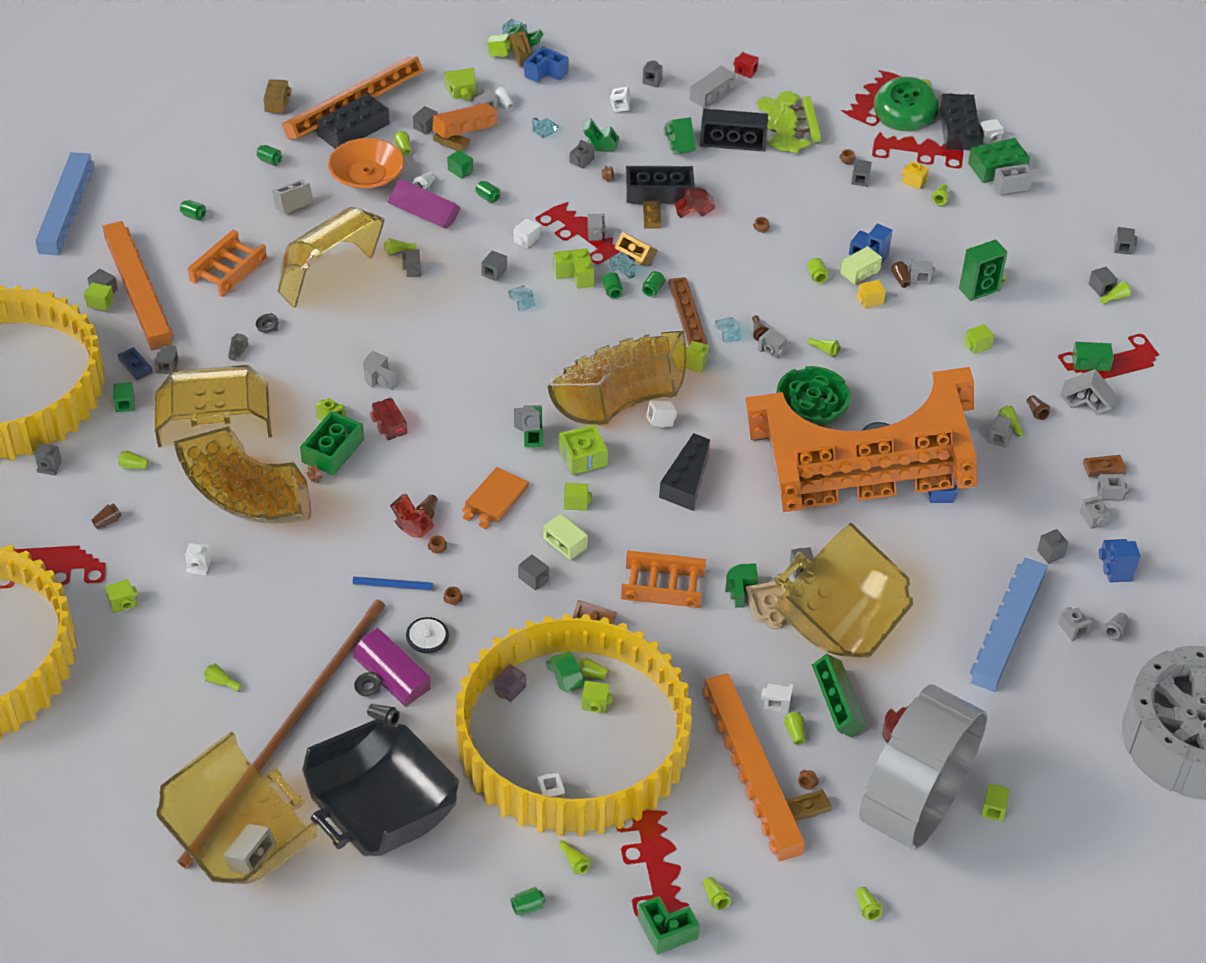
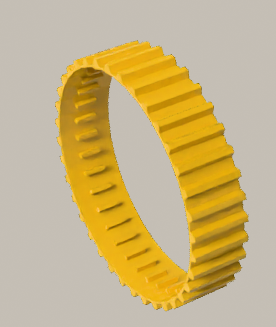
M0 285V324L29 323L54 328L75 338L86 348L89 354L88 364L82 376L59 400L31 415L0 423V458L8 457L12 461L16 459L17 455L26 454L27 456H32L40 443L50 445L56 440L63 442L66 440L65 435L68 432H77L79 430L78 424L81 421H88L90 419V409H97V397L103 396L102 384H105V370L95 327L89 323L86 313L80 314L78 305L70 306L67 298L61 297L58 299L54 297V293L51 291L45 294L41 293L36 287L26 290L22 289L21 285H16L13 289H6L4 285Z
M10 544L4 548L0 547V579L24 585L39 593L53 605L59 623H57V637L41 665L25 681L0 697V740L2 734L8 731L14 733L20 731V724L26 720L35 721L37 719L36 712L41 708L48 709L51 706L50 698L54 694H61L63 691L61 686L62 680L69 679L71 676L68 665L75 663L73 649L77 648L74 635L75 628L62 584L57 583L52 570H45L42 560L39 559L33 562L29 552L24 551L19 554L15 552L14 546Z
M564 614L562 619L553 620L550 616H545L544 621L537 624L531 620L527 621L526 627L520 630L512 627L508 629V636L505 638L495 637L489 650L481 649L479 651V661L470 662L468 665L469 677H462L461 692L457 693L456 696L457 709L455 714L459 761L464 763V775L466 778H473V790L475 793L483 792L485 794L486 805H497L500 808V815L506 818L511 815L517 818L518 825L521 827L527 823L535 825L539 833L550 829L555 830L557 836H563L566 831H575L578 837H583L586 831L596 830L598 834H604L605 827L613 825L618 829L624 828V821L630 818L638 821L642 819V811L645 809L655 810L658 807L659 797L667 798L671 792V783H678L680 780L681 768H685L687 762L692 721V701L688 698L687 682H681L682 671L680 667H672V656L669 653L662 654L659 651L658 642L653 641L649 643L644 639L642 631L633 633L627 630V624L625 623L616 626L609 624V618L606 617L597 621L591 620L587 614H584L581 619H572L570 614ZM566 651L594 653L626 663L651 679L667 696L673 711L676 713L677 733L676 739L673 742V749L671 753H668L663 763L645 779L629 788L594 798H555L533 793L516 786L501 777L485 763L479 755L477 748L475 749L472 734H470L473 706H475L481 693L494 679L521 662L542 655Z

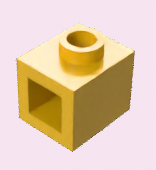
M911 161L902 170V183L920 190L927 182L929 167Z
M879 280L859 284L856 294L857 300L861 302L864 308L884 304L886 290Z

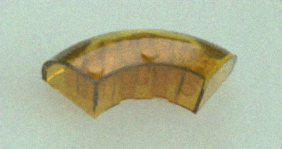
M684 331L661 332V336L650 337V334H647L638 340L633 341L632 337L619 341V345L613 347L606 345L594 350L595 354L588 357L583 355L575 360V364L563 368L564 372L556 374L547 385L554 406L564 416L578 423L597 424L599 426L609 424L618 413L637 403L655 398L677 396L683 384L686 371Z
M229 426L174 441L178 460L186 476L206 499L221 510L248 521L265 524H287L310 520L311 501L307 480L294 462L264 464L248 456L245 453L244 445Z

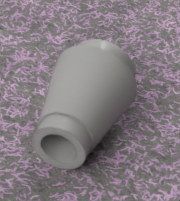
M1120 612L1109 620L1104 626L1105 635L1113 640L1121 638L1128 621V616Z

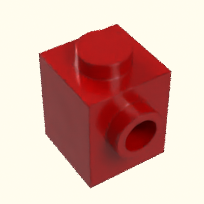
M741 52L734 59V73L751 79L758 71L759 57Z

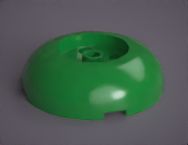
M909 76L894 78L885 83L878 90L874 100V112L881 120V123L898 131H914L925 124L929 125L937 116L939 101L935 90L924 80Z
M805 366V369L797 371L793 369L787 372L779 380L776 392L783 393L788 406L797 415L818 426L829 425L840 419L847 411L851 399V391L845 384L844 378L832 370L817 366Z

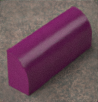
M398 179L387 203L443 228L449 227L455 221L461 209L456 203L402 179Z
M379 628L367 634L357 644L353 657L368 672L372 671L377 674L381 684L404 707L431 689L430 676Z

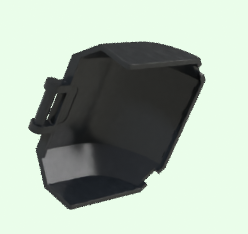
M375 719L310 746L306 750L302 768L311 799L320 808V810L312 814L311 821L322 828L332 839L333 845L337 849H342L347 843L351 842L363 856H382L420 838L436 827L456 805L459 779L403 724H398L395 727L385 725L384 720ZM326 818H329L343 834L339 835L326 821Z

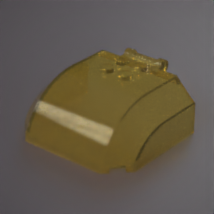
M348 207L289 243L285 249L279 271L278 292L292 308H295L299 300L306 271L310 267L308 262L314 258L321 257L323 252L340 241L356 244L369 259L373 258L385 219L382 216L360 208Z
M248 364L175 370L170 373L155 391V435L158 447H162V427L171 420L191 419V427H198V425L231 424L230 415L254 414L266 421L268 438L272 437L269 381Z
M851 522L838 532L812 561L804 554L798 552L784 572L778 574L775 578V582L786 590L775 602L773 608L811 644L833 655L856 658L871 657L913 606V598L909 596L908 586H910L909 577ZM799 565L804 567L805 569L793 582L788 579Z
M233 731L229 732L160 786V799L156 817L214 883L248 884L257 881L273 872L318 836L316 825L313 822L306 827L293 812L294 809H298L305 802L302 796L297 795L281 777L282 774L278 769H274L263 778L250 764L237 745L236 736ZM271 783H275L290 800L289 803L286 804L270 786ZM252 824L270 828L277 844L266 859L248 874L232 872L223 855L246 826Z

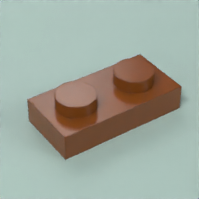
M1121 455L1084 458L1083 460L1088 477L1100 476V474H1123L1126 471Z
M578 600L572 619H581L584 614H587L591 620L600 621L603 617L609 618V624H614L617 612Z

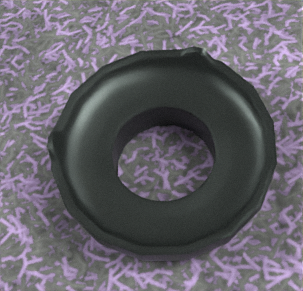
M273 313L264 314L257 319L255 326L263 333L277 331L278 318ZM268 322H272V324H271L270 326H268V327H263L264 324H266V323H268Z
M374 672L363 673L355 680L354 688L359 695L368 697L380 693L381 681ZM367 682L374 683L371 689H363Z

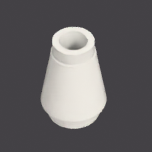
M504 86L497 88L494 94L498 96V102L506 110H511L514 104L509 89Z
M427 172L416 177L413 185L428 190L435 176L432 172Z

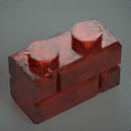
M389 397L383 399V401L372 403L370 417L373 423L377 422L380 435L384 434L387 440H391L408 433L407 422L393 398Z

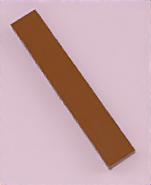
M686 277L669 279V287L688 347L692 341L708 345Z

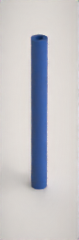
M353 576V584L433 590L432 582Z

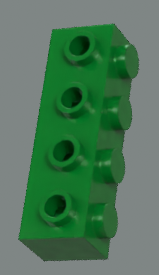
M826 653L812 664V668L837 731L853 738L867 728L868 725L842 661Z

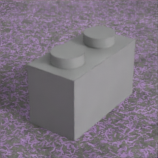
M1028 164L997 168L993 185L999 195L1030 190L1034 174Z
M304 180L272 190L276 209L284 214L292 213L297 208H305L308 204L314 202L310 183Z
M248 824L223 856L232 872L253 875L276 846L277 842L270 828Z

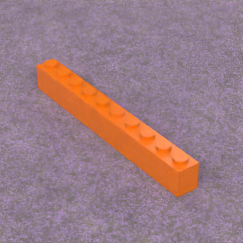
M418 56L407 57L282 123V127L287 138L297 139L316 129L317 120L366 94L376 97L423 72L424 70Z
M123 220L102 225L105 241L150 350L159 349L162 345H172L171 338L174 337L172 328L167 327L169 325L167 317L162 315L164 311L162 305L158 304L157 293H153L152 281L148 282L149 275L147 270H143L145 267L143 260L139 259L138 248L134 249L135 242L133 237H131L129 227H125Z
M729 673L706 678L704 688H702L703 698L708 700L710 714L715 716L717 720V730L724 736L725 748L731 752V761L733 766L738 768L739 780L746 786L747 798L753 802L756 818H760L763 835L769 839L771 853L776 855L778 862L803 855L804 839Z

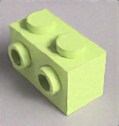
M866 247L843 259L840 273L853 284H856L880 271L882 257L870 247Z
M559 514L543 526V539L569 560H572L587 549L588 535L586 532L579 529L570 519L562 514Z

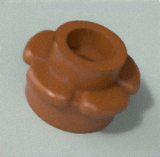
M845 149L839 158L844 164H851L855 161L856 156L853 150Z
M605 165L601 171L602 178L609 182V180L614 179V171L612 166L608 167Z
M765 217L756 218L753 224L754 229L758 232L769 230V220Z
M315 465L311 468L308 467L309 471L306 474L311 482L316 480L319 483L323 476Z
M438 535L431 537L428 549L432 550V553L435 554L444 552L447 549L445 539Z
M452 586L445 590L443 597L445 603L457 605L462 601L463 595L458 587Z
M804 769L800 772L798 783L803 789L811 790L814 786L818 785L819 779L814 771Z

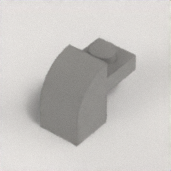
M372 351L363 363L365 382L372 388L377 383L382 387L392 390L396 386L395 373L389 370L388 357Z

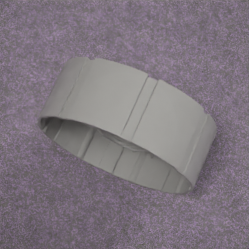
M1183 646L1175 648L1174 651L1169 652L1167 650L1156 655L1142 667L1134 683L1123 716L1122 735L1128 753L1132 755L1133 761L1145 775L1170 791L1173 790L1181 793L1183 796L1206 800V647ZM1174 681L1191 682L1192 695L1184 694L1174 684ZM1156 691L1164 695L1174 705V708L1162 707L1160 704L1155 703L1154 695ZM1161 722L1177 727V731L1175 733L1170 732ZM1187 743H1190V744H1192V745L1201 747V749L1196 748V747H1193V746H1191V745H1189V744H1187Z
M934 684L926 686L920 692L919 697H915L891 733L892 738L888 744H885L866 786L868 790L863 795L861 802L860 820L913 850H917L924 845L946 815L973 764L987 725L988 715L986 711Z

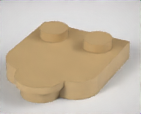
M781 580L746 586L745 593L754 619L765 623L771 629L782 628L785 619L790 617L793 608L785 581Z

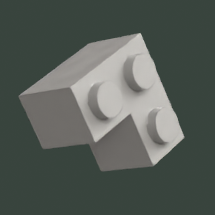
M1094 369L1066 380L1060 396L1070 408L1086 402L1097 415L1112 409L1116 393Z

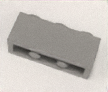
M723 66L718 67L690 87V100L705 108L735 87L736 73Z

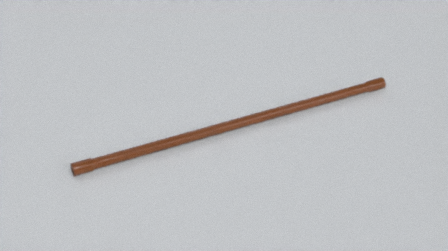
M376 599L363 619L193 843L187 847L177 860L181 867L185 869L190 867L199 855L200 850L371 623L383 611L385 604L381 600Z

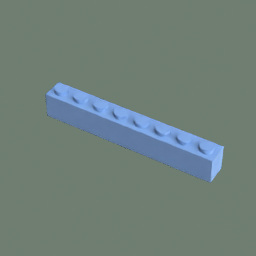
M70 152L35 241L38 254L59 256L61 249L64 248L65 238L69 236V228L73 225V217L77 214L78 204L82 201V194L86 191L87 181H90V173L94 170V161H92L90 153Z
M1026 557L1022 564L1018 563L1014 573L1017 576L1016 578H1011L1008 586L1010 591H1006L1003 596L1002 602L1004 605H999L996 613L998 618L997 620L993 619L989 631L992 632L985 636L983 642L985 648H980L976 658L979 661L972 665L970 674L973 675L971 684L995 692L1043 582L1048 565Z

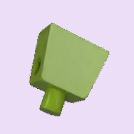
M474 67L444 72L445 87L453 99L462 98L464 101H469L472 97L476 96Z

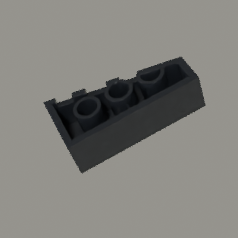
M695 433L692 434L661 480L659 498L694 511L709 457L710 439Z

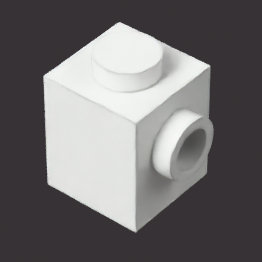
M997 119L979 122L980 141L983 145L1001 141L1004 128Z
M526 218L519 225L515 226L513 230L514 242L528 249L540 239V225Z
M650 400L646 418L651 426L660 428L665 426L672 427L677 417V410L671 401Z

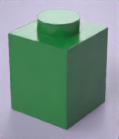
M457 150L447 157L448 171L463 179L474 171L473 158L461 150Z
M132 382L113 384V402L116 412L135 411V394Z

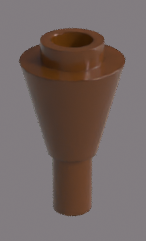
M755 315L752 317L754 323L753 338L759 341V337L767 332L769 328L760 321L759 316Z

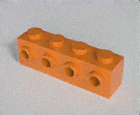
M487 103L436 114L433 115L432 130L442 138H450L454 135L476 132L483 128L488 129L491 126L497 125L498 110Z

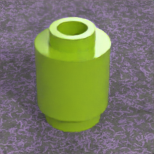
M820 258L811 259L806 267L812 280L816 283L825 282L828 278V271L823 260Z

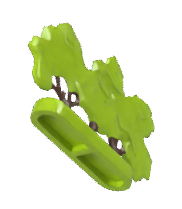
M792 91L780 92L776 99L762 97L756 102L759 110L769 114L767 129H775L777 131L769 137L767 145L776 147L781 151L789 150L792 153H798L801 148L810 145V141L803 138L807 132L810 134L813 143L820 142L819 126L810 96L802 97V106L796 105L800 96L792 93ZM803 109L805 117L799 118L795 112ZM806 120L808 128H797L796 123L798 121ZM799 133L800 136L794 138V135Z

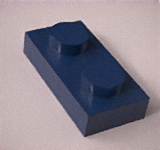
M134 347L117 354L118 360L136 380L153 373L152 367Z

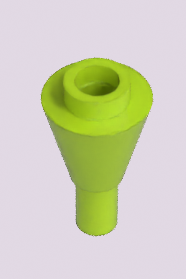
M391 238L384 242V251L388 255L402 252V250L417 249L416 243H405Z
M1120 281L1106 296L1100 298L1101 304L1104 305L1111 300L1129 297L1131 294L1130 285Z
M809 338L807 342L808 345L817 347L832 358L838 355L841 349L838 340H816Z
M1008 405L1002 407L998 415L1012 419L1010 427L1014 429L1019 437L1023 436L1025 431L1019 425L1014 407Z
M216 663L212 666L209 665L204 672L206 682L228 686L237 692L242 684L231 679Z
M565 840L559 843L558 847L565 853L575 875L584 874L589 870L591 859L588 856L571 848Z

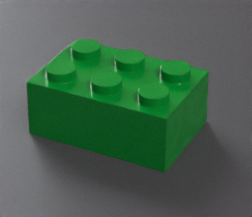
M1016 138L972 147L968 164L981 182L987 183L994 181L997 168L1028 164L1029 166L1030 156Z
M996 239L966 249L959 289L969 301L1000 291L1008 252Z
M330 411L300 446L302 463L311 467L315 465L318 470L334 476L363 442V424Z

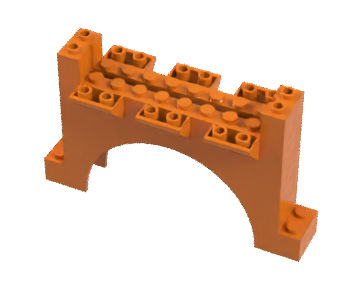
M970 367L932 372V391L925 403L917 411L897 423L871 430L842 431L810 423L797 415L788 406L782 392L745 397L750 440L770 439L783 512L839 504L838 489L856 487L858 501L896 496V481L910 479L914 481L915 493L954 488V477L958 489L976 487L977 456L963 412L975 410L974 379Z

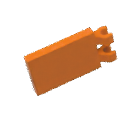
M496 467L466 500L465 507L462 510L465 514L462 518L470 521L478 513L480 514L479 520H481L479 526L484 529L492 521L498 523L529 487V482Z

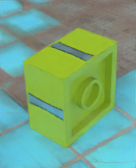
M595 424L559 433V450L571 475L608 466V449Z

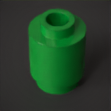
M260 145L257 149L256 156L263 162L276 166L282 160V153L276 148Z
M480 181L476 185L475 191L481 198L489 203L499 200L500 189L488 181Z
M184 200L180 205V212L186 217L200 221L206 215V208L201 203Z
M652 271L642 285V291L645 295L652 297L660 291L665 283L663 274L657 271Z
M613 272L607 273L602 278L606 294L612 299L619 298L623 293L619 275Z
M536 887L517 893L515 897L510 898L515 915L521 914L522 916L542 909L543 903L546 902L542 890H538Z

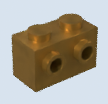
M268 80L263 98L265 112H285V108L289 106V97L292 94L288 80Z
M623 232L615 246L616 249L621 251V255L630 258V256L635 258L634 262L642 266L644 263L651 266L658 252L652 246Z

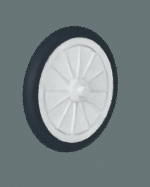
M422 617L413 621L406 631V640L410 647L421 653L437 652L447 644L449 639L447 626L439 619L433 617Z

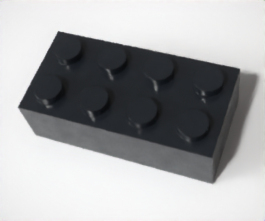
M942 94L940 117L945 150H971L972 147L979 146L981 134L974 94Z
M366 94L317 120L318 136L334 149L348 141L365 138L390 124L389 108L370 94Z
M703 108L700 146L765 152L769 114Z
M626 166V203L636 204L643 203V201H660V203L666 204L694 203L695 183L693 166Z

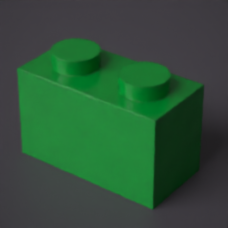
M1075 342L1072 352L1074 370L1096 369V371H1110L1114 360L1112 344Z

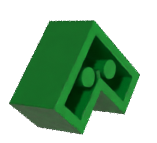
M691 117L673 119L665 123L664 135L667 136V140H671L669 145L673 154L696 150Z
M660 896L639 904L638 920L657 955L698 939L699 923L690 907L669 914Z

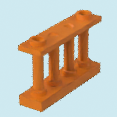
M232 229L187 268L189 281L196 283L201 278H205L218 285L219 296L223 297L266 260V245L262 244L256 250L244 245L239 241L238 231ZM239 249L249 254V256L242 259L231 252ZM226 258L239 265L231 269L219 262ZM216 268L227 275L220 279L208 272Z
M627 550L626 569H631L629 584H622L621 599L701 608L702 592H696L698 577L705 576L706 559ZM639 570L651 572L649 586L637 585ZM658 573L670 574L668 589L657 587ZM678 575L690 576L688 591L676 590Z

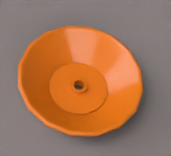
M361 138L348 141L337 147L329 156L328 169L332 177L341 184L354 188H374L395 180L403 171L405 159L400 149L390 142L376 138Z

